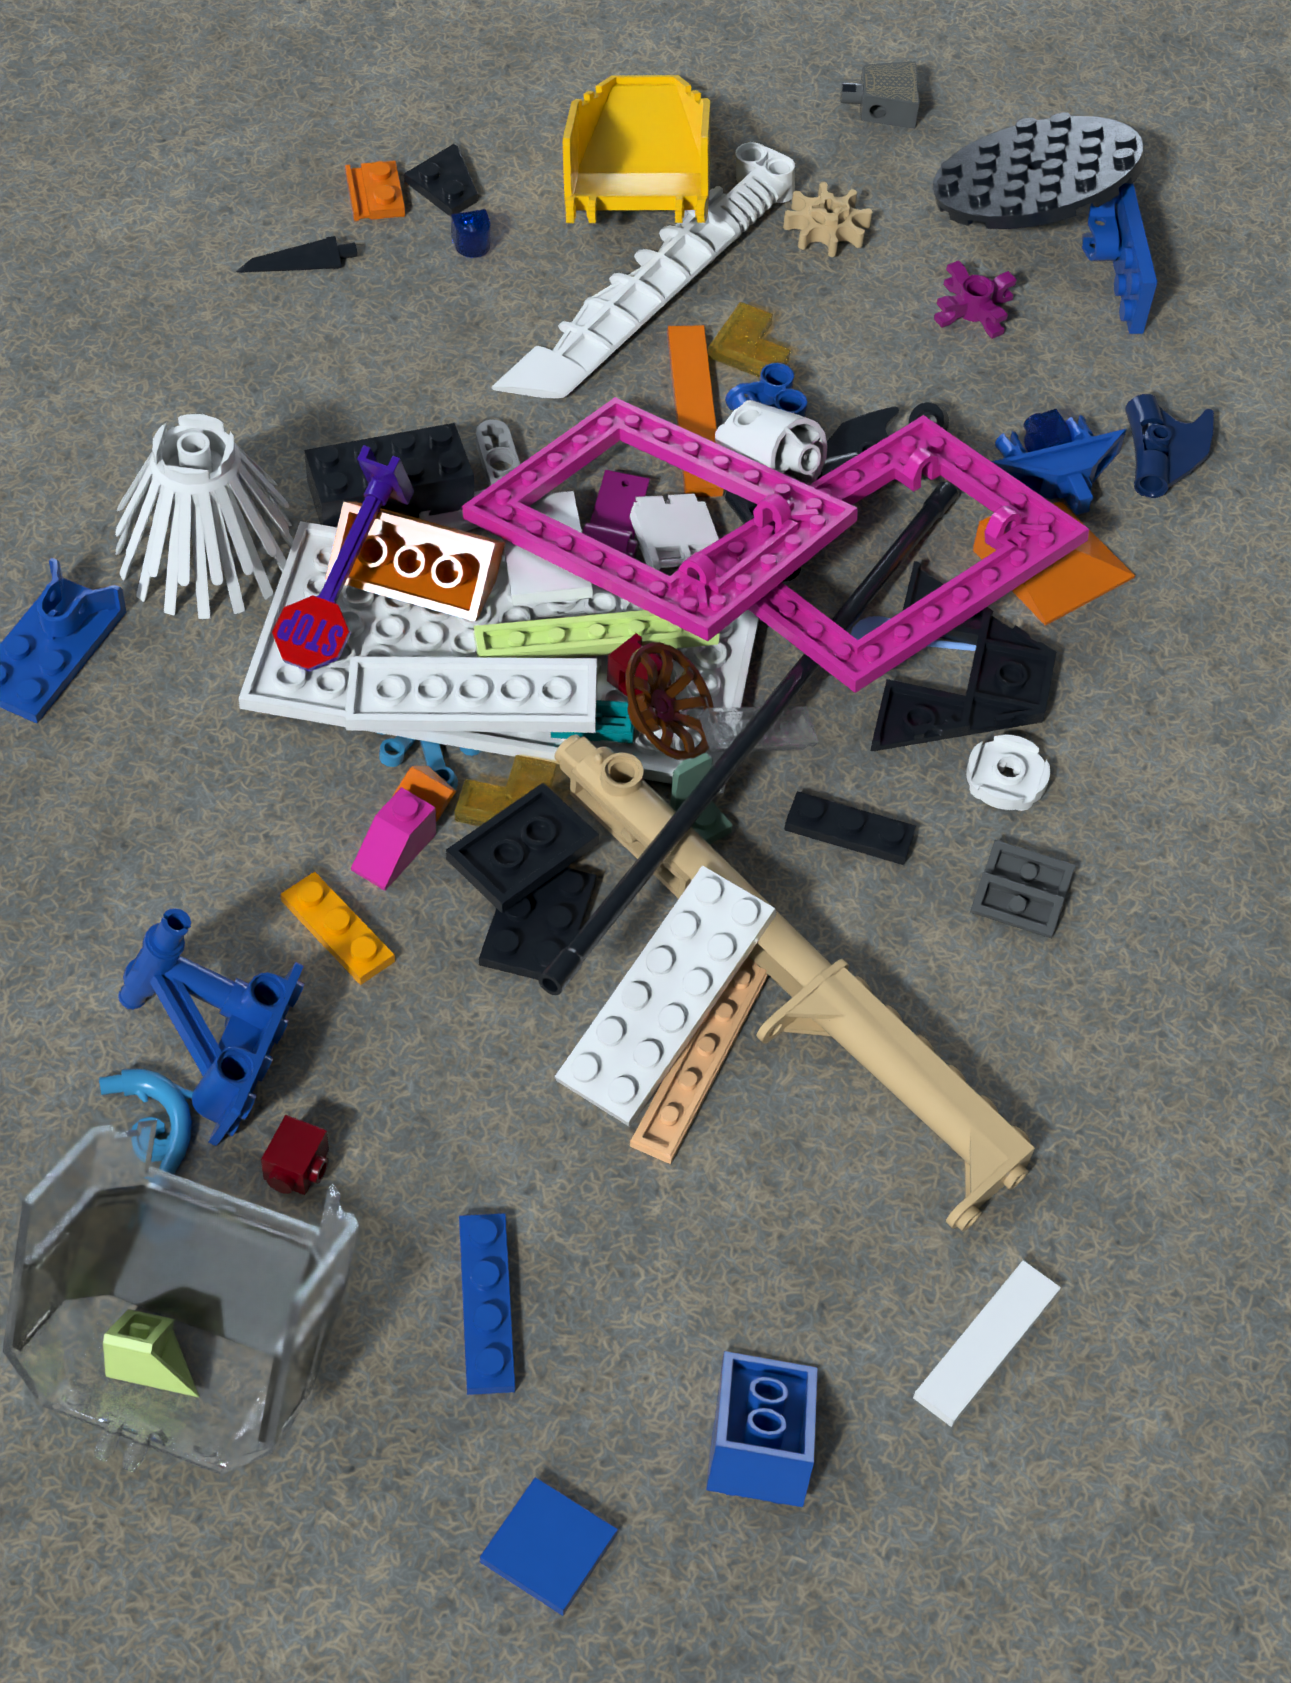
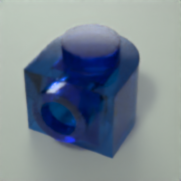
M486 209L451 214V237L459 254L469 258H477L485 255L490 250L491 223Z
M1057 409L1042 414H1033L1023 424L1026 430L1024 444L1027 452L1072 442L1069 427Z

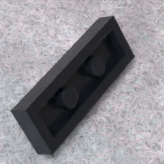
M797 791L787 816L784 830L904 865L916 826Z

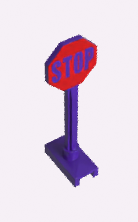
M363 445L357 458L368 482L364 492L365 500L322 591L318 596L312 595L284 607L272 631L282 660L285 663L309 672L339 660L351 634L336 601L381 506H385L389 498L408 505L414 493L400 458L392 456L388 466L377 462L372 449Z

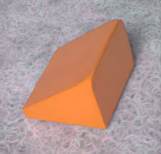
M412 766L395 791L396 793L402 787L434 806L436 822L456 793V790L429 766Z

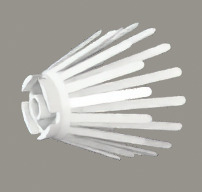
M186 414L178 417L179 426L167 431V424L165 423L158 429L153 437L151 454L117 508V511L123 510L130 500L116 527V536L121 535L116 546V555L122 552L139 514L120 570V576L124 581L128 577L158 495L136 597L145 602L151 577H156L159 572L171 512L164 613L175 615L178 583L181 586L189 584L190 534L192 532L198 618L210 619L205 546L212 583L218 586L223 582L222 562L233 612L237 614L245 611L224 519L243 572L246 575L254 573L265 600L273 595V590L236 498L265 550L271 557H274L282 572L287 560L247 488L290 549L294 539L289 533L288 526H292L290 521L268 494L269 492L281 506L289 508L286 499L273 486L277 485V483L234 442V436L231 431L230 435L224 432L223 422L204 414Z

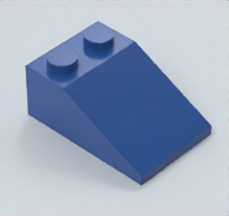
M724 1351L709 1454L707 1491L803 1507L814 1465L817 1367Z

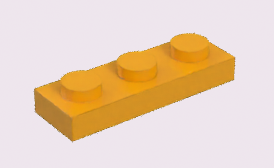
M315 871L280 894L281 902L360 985L395 962L394 953Z

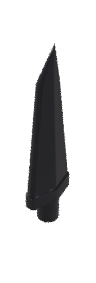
M331 236L326 237V239L251 258L236 272L342 268L340 259L358 257L355 242L337 245L336 237Z

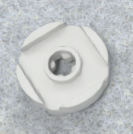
M1003 734L994 736L993 741L987 742L982 745L983 741L977 744L970 754L966 769V778L970 785L969 790L975 798L981 799L986 804L995 808L1020 811L1028 810L1032 807L1033 803L1041 799L1048 785L1050 765L1047 759L1044 762L1043 758L1038 754L1039 748L1034 743L1019 736ZM1005 767L1013 769L1015 777H1007L1000 772H1003Z

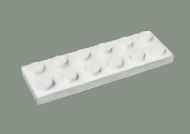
M351 656L345 709L346 730L595 733L597 658Z
M702 866L555 1075L556 1081L630 1127L776 916V909Z

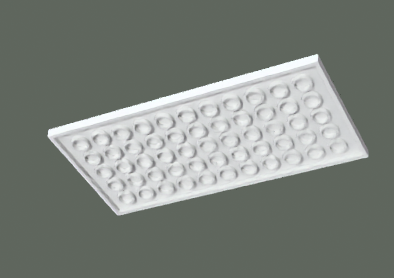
M300 521L239 696V708L345 727V709L351 656L477 657L474 641V626L639 611L644 609L593 583L592 598L580 599L573 603L564 601L541 603L535 607L513 606L505 556L502 555L496 582L477 621L344 585L336 604L339 605L351 635L339 660L309 672L285 663L282 660L272 631L284 607L312 595L318 596L321 593L326 582L325 577L337 527ZM746 610L719 632L718 645L676 648L698 669L712 697L716 726L713 742L707 750V753L713 758L712 766L736 736L759 618L749 610ZM608 655L581 657L597 658L596 700L629 702L626 695L607 682ZM673 660L671 684L684 672V668L675 660ZM693 680L675 696L676 700L700 696ZM703 708L688 709L680 712V714L697 718L705 724ZM602 716V717H609V718H624V719H626V717ZM683 726L691 734L696 747L702 739L701 735L696 730ZM636 728L633 744L604 740L590 741L596 748L606 746L615 753H629L637 757L643 765V779L672 784L673 771L682 762V760H676L662 753L647 739L645 734L640 733ZM662 729L654 732L659 739L662 737ZM370 731L560 764L555 760L554 756L558 747L566 740L551 738V732ZM674 733L670 747L684 751L683 741ZM725 785L719 792L724 793Z

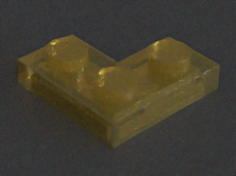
M739 302L709 345L708 358L760 378L761 371L766 365L771 363L786 365L789 361L790 349L762 339L772 325L773 314Z
M516 755L506 787L465 779L455 809V821L481 826L541 783H544L551 789L556 774V763Z

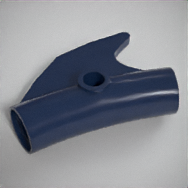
M1151 394L1138 395L1127 403L1125 413L1132 432L1136 459L1134 488L1141 496L1150 498L1161 497L1167 492L1169 487L1189 475L1207 459L1213 436L1214 412L1212 409H1206L1194 422L1182 423L1166 413L1159 406L1156 397Z

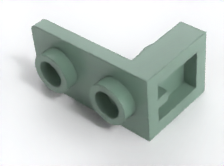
M707 752L696 758H688L682 761L673 771L670 806L675 811L678 810L712 768L713 758ZM711 801L691 827L708 844H712L732 833L733 825Z

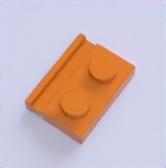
M396 161L361 163V168H351L350 165H345L354 221L364 218L372 220L405 217V206Z

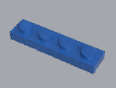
M505 1213L459 1216L467 1395L515 1392Z

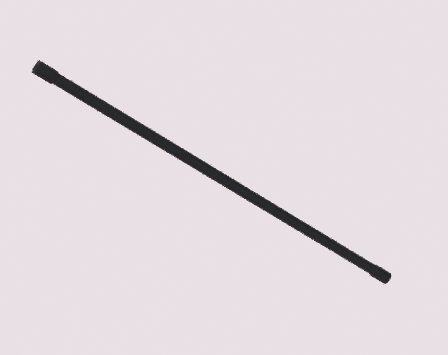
M940 482L924 501L920 511L831 619L845 631L851 628L935 521L942 517L955 501L958 492L953 484ZM806 654L801 656L567 947L556 955L539 976V984L547 993L551 995H560L581 969L583 961L819 668V664Z

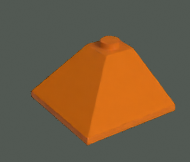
M1063 502L1052 503L1083 524ZM991 516L979 521L973 551L981 559L996 551L985 543L984 531ZM1089 530L1088 541L1013 589L1012 592L1046 626L1134 579L1135 575Z

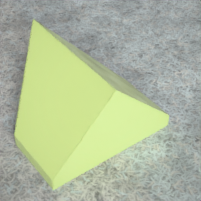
M128 1309L104 1334L103 1351L106 1377L199 1397L173 1330L175 1319Z

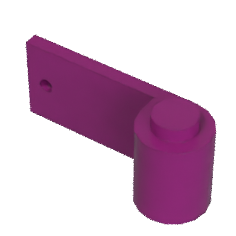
M605 470L590 523H585L582 533L636 559L639 541L634 540L636 533L630 519V513L634 502H637L635 498L647 495L650 478Z

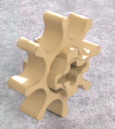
M821 182L819 184L818 197L810 198L804 196L800 191H794L791 209L795 211H785L783 228L785 230H801L798 242L799 249H806L808 244L812 242H822V244L828 247V256L835 257L839 241H848L856 248L863 246L865 230L862 228L870 227L872 210L870 208L854 209L857 197L856 190H849L848 194L843 197H834L833 193H828L827 191L828 184Z

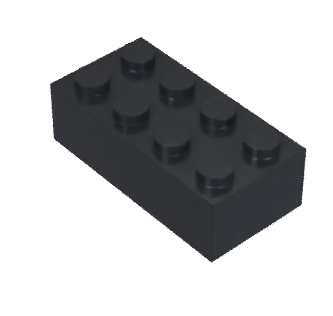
M455 423L304 450L307 482L320 525L338 527L343 502H364V492L368 482L357 460L363 445L370 447L377 462L388 466L392 456L400 458L414 489L408 505L389 498L386 505L381 506L382 509L419 519V514L424 511L430 510L428 515L432 516L462 510V506L475 497L474 474Z

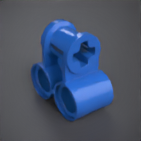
M782 363L766 365L761 371L760 381L739 384L733 387L725 398L728 408L733 411L743 405L745 401L753 400L803 417L806 415L807 399L802 392L792 389L794 373L790 367Z

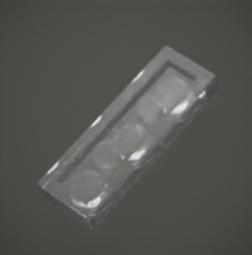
M760 707L706 708L699 715L710 752H724ZM787 707L752 751L807 750L817 745L819 741L807 707Z

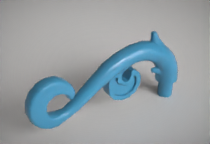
M147 1069L121 1070L122 1074L99 1077L101 1095L124 1092L125 1096L137 1095L143 1102H148V1097L160 1102L166 1109L171 1123V1131L166 1139L159 1140L155 1138L158 1134L165 1133V1123L157 1118L149 1117L140 1119L132 1126L130 1141L133 1151L140 1159L148 1162L162 1161L142 1204L141 1221L144 1231L151 1238L162 1243L183 1241L193 1234L199 1224L200 1213L197 1204L184 1193L170 1192L166 1196L167 1202L175 1204L180 1209V1214L175 1221L169 1223L157 1220L155 1206L186 1155L192 1127L190 1108L186 1099L192 1098L193 1091L184 1089L160 1073Z

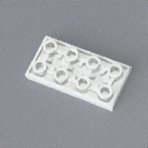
M574 491L549 493L529 506L581 532ZM502 538V541L506 542L504 554L513 606L535 607L541 603L559 601L573 603L580 599L593 597L591 582Z

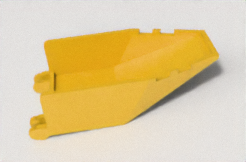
M611 75L595 86L596 93L594 91H587L583 94L584 101L582 99H575L571 102L563 135L566 223H575L576 211H587L588 222L596 223L597 210H675V223H683L685 210H695L697 223H705L707 221L710 190V100L708 98H701V93L698 90L691 91V85L679 75Z

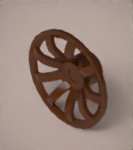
M651 642L641 646L631 656L626 671V690L629 701L628 715L631 723L640 733L645 734L647 739L658 750L671 758L684 761L706 753L713 742L716 719L712 697L700 672L681 651L671 645ZM659 653L662 657V667L659 676L657 665L649 654ZM673 660H675L684 668V672L673 684L667 687L674 666ZM639 662L647 669L648 681L635 677ZM693 680L700 696L676 700L675 696ZM635 689L643 691L642 693L635 695ZM703 708L705 724L697 718L680 714V712L688 709ZM683 726L696 730L701 735L702 739L696 747L691 734ZM662 729L661 739L654 734V732ZM674 733L683 741L684 751L670 747Z

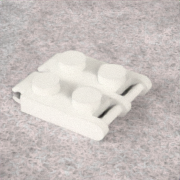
M694 493L668 495L669 500H666V504L662 495L635 498L637 502H634L630 519L646 565L658 571L660 568L680 567L682 562L692 554L719 540L705 501L698 502Z

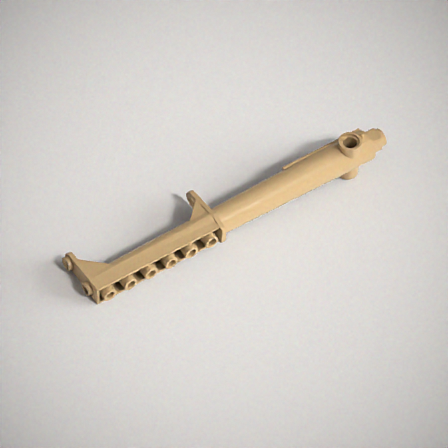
M579 735L568 737L556 750L555 760L560 763V769L571 779L570 794L638 859L676 812L643 780L644 769L640 760L629 753H615L606 746L596 748L586 737H580ZM692 827L653 874L679 899L699 869L704 866L771 905ZM776 910V916L748 957L760 968L767 970L766 973L792 998L763 1023L757 1032V1038L765 1044L782 1032L832 1036L964 1159L966 1198L949 1214L946 1223L952 1229L958 1227L962 1232L966 1231L980 1217L982 1212L978 1209L1004 1186L1012 1190L1026 1177L1029 1172L1026 1167L1035 1149L1031 1145L1030 1139L1019 1127L1011 1126L998 1113L996 1106L989 1098L977 1094L966 1083L965 1077L956 1067L947 1065L937 1056L926 1038L921 1035H915L903 1023L901 1016L894 1008L888 1005L885 1006L872 994L869 985L861 977H854L848 971L849 964L844 959H840L832 965Z

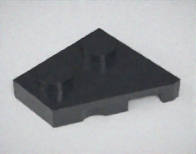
M452 144L404 173L405 183L451 218L478 202V193L456 144Z

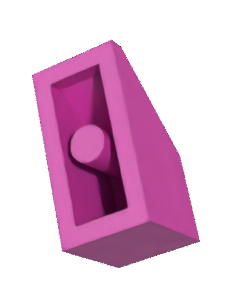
M401 787L375 815L351 866V871L386 891L436 835L435 807Z

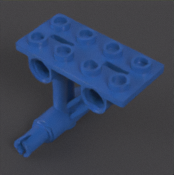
M173 908L167 910L163 914L164 917H162L161 922L151 926L144 935L141 950L124 970V985L121 987V991H119L118 998L125 1008L133 1010L143 1006L147 997L157 994L203 1076L193 1091L192 1103L197 1113L216 1122L208 1143L217 1146L225 1134L229 1136L234 1135L241 1120L246 1119L257 1095L253 1091L257 1082L263 1080L273 1059L269 1054L274 1043L278 1044L288 1025L289 1020L285 1017L289 1008L294 1007L303 990L305 983L298 979L304 966L295 962L285 978L269 972L254 976L250 983L237 977L234 981L181 956L185 947L184 935L187 934L188 928L191 927V920L186 912ZM191 996L220 1009L219 1014L226 1017L225 1029L218 1044Z

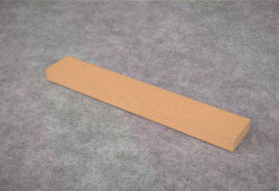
M750 957L745 959L663 1079L630 1141V1147L669 1164L672 1163L769 976L766 973L767 970L762 967L760 968Z

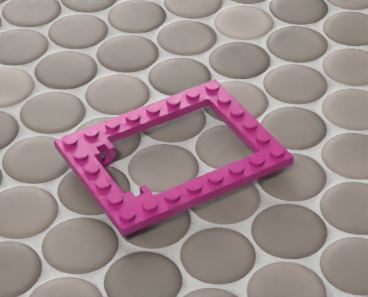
M616 397L462 506L463 519L706 641L711 640L857 521L858 508ZM622 441L757 504L753 511L755 525L764 528L771 521H774L775 534L721 577L716 576V568L711 559L700 552L692 554L682 562L675 573L668 576L529 506L617 442Z
M923 415L809 484V486L853 505L894 479H897L914 492L921 488L922 474L931 480L941 475L994 512L984 532L985 543L996 551L858 640L782 582L748 610L856 693L1088 541L1089 528ZM753 518L699 552L711 559L716 568V576L721 577L775 534V522L771 521L764 528L755 525Z

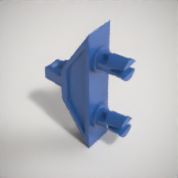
M1080 415L1078 423L1070 417L1063 424V430L1071 440L1069 443L1026 453L1017 433L1012 431L1010 440L1004 433L996 439L995 446L1002 454L1003 459L991 461L1043 498H1064L1075 515L1090 511L1091 500H1093L1091 493L1092 484L1120 453L1126 429L1094 436L1086 423V419Z

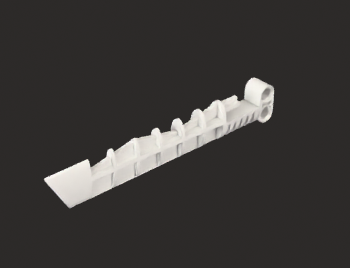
M748 142L740 145L736 149V180L738 184L728 194H723V188L720 186H716L709 191L708 217L705 223H697L695 210H685L683 223H677L675 226H664L659 232L664 243L658 252L648 249L638 250L634 257L641 265L640 268L628 275L614 273L609 278L612 285L592 297H588L572 322L562 321L558 325L564 334L553 350L535 346L492 385V389L539 398L566 397L681 289L689 284L708 264L713 262L732 242L736 241L741 233L748 229L749 225L754 224L757 218L761 217L766 210L771 208L773 203H784L792 199L793 192L795 191V163L793 159L759 143Z

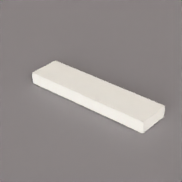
M1023 1260L915 1391L913 1399L952 1427L1057 1297L1061 1287Z

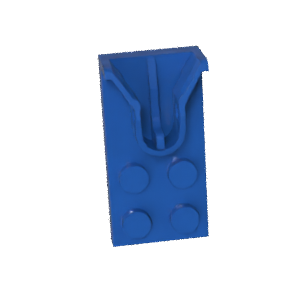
M1124 183L1119 187L1120 195L1099 207H1095L1093 202L1091 203L1088 216V226L1091 232L1082 234V249L1091 261H1113L1116 274L1114 278L1115 296H1121L1120 320L1127 322L1129 334H1143L1155 294L1157 279L1134 184ZM1102 221L1105 225H1098L1095 222ZM1090 244H1095V248H1092Z
M54 558L49 560L52 581L47 584L42 594L0 643V707L37 724L126 613L123 589L121 587L112 585L91 590L65 579L62 576L60 562Z

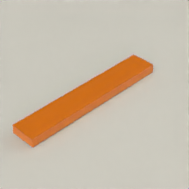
M704 325L668 326L667 337L677 426L716 443L715 433L717 429ZM682 470L685 494L694 493L696 497L723 496V488Z

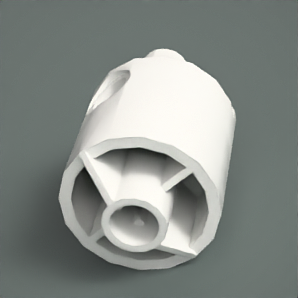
M747 400L743 405L735 409L725 424L720 425L715 433L717 444L807 485L813 483L818 478L826 461V436L818 422L753 400Z

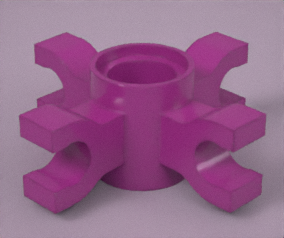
M959 260L948 264L946 270L952 277L945 279L943 285L948 291L956 295L937 299V305L942 311L935 313L934 320L943 328L962 317L972 322L980 321L991 339L1003 335L1004 328L999 322L1006 320L1008 314L1003 308L996 306L995 303H1006L1013 299V294L1008 288L1016 285V278L1007 271L991 281L982 275L969 276L966 268Z

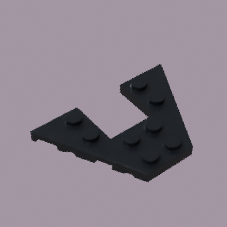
M914 561L903 610L944 585L921 570V563ZM984 608L940 637L976 645L966 696L887 679L870 751H880L1042 723L1046 712L1057 652L1044 643L1033 640L1027 632L1015 625L1013 629L993 617L994 611L992 609Z

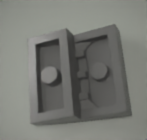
M995 840L970 913L1052 939L1075 865Z

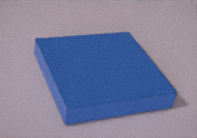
M535 1477L480 1555V1563L563 1616L617 1536L618 1529Z

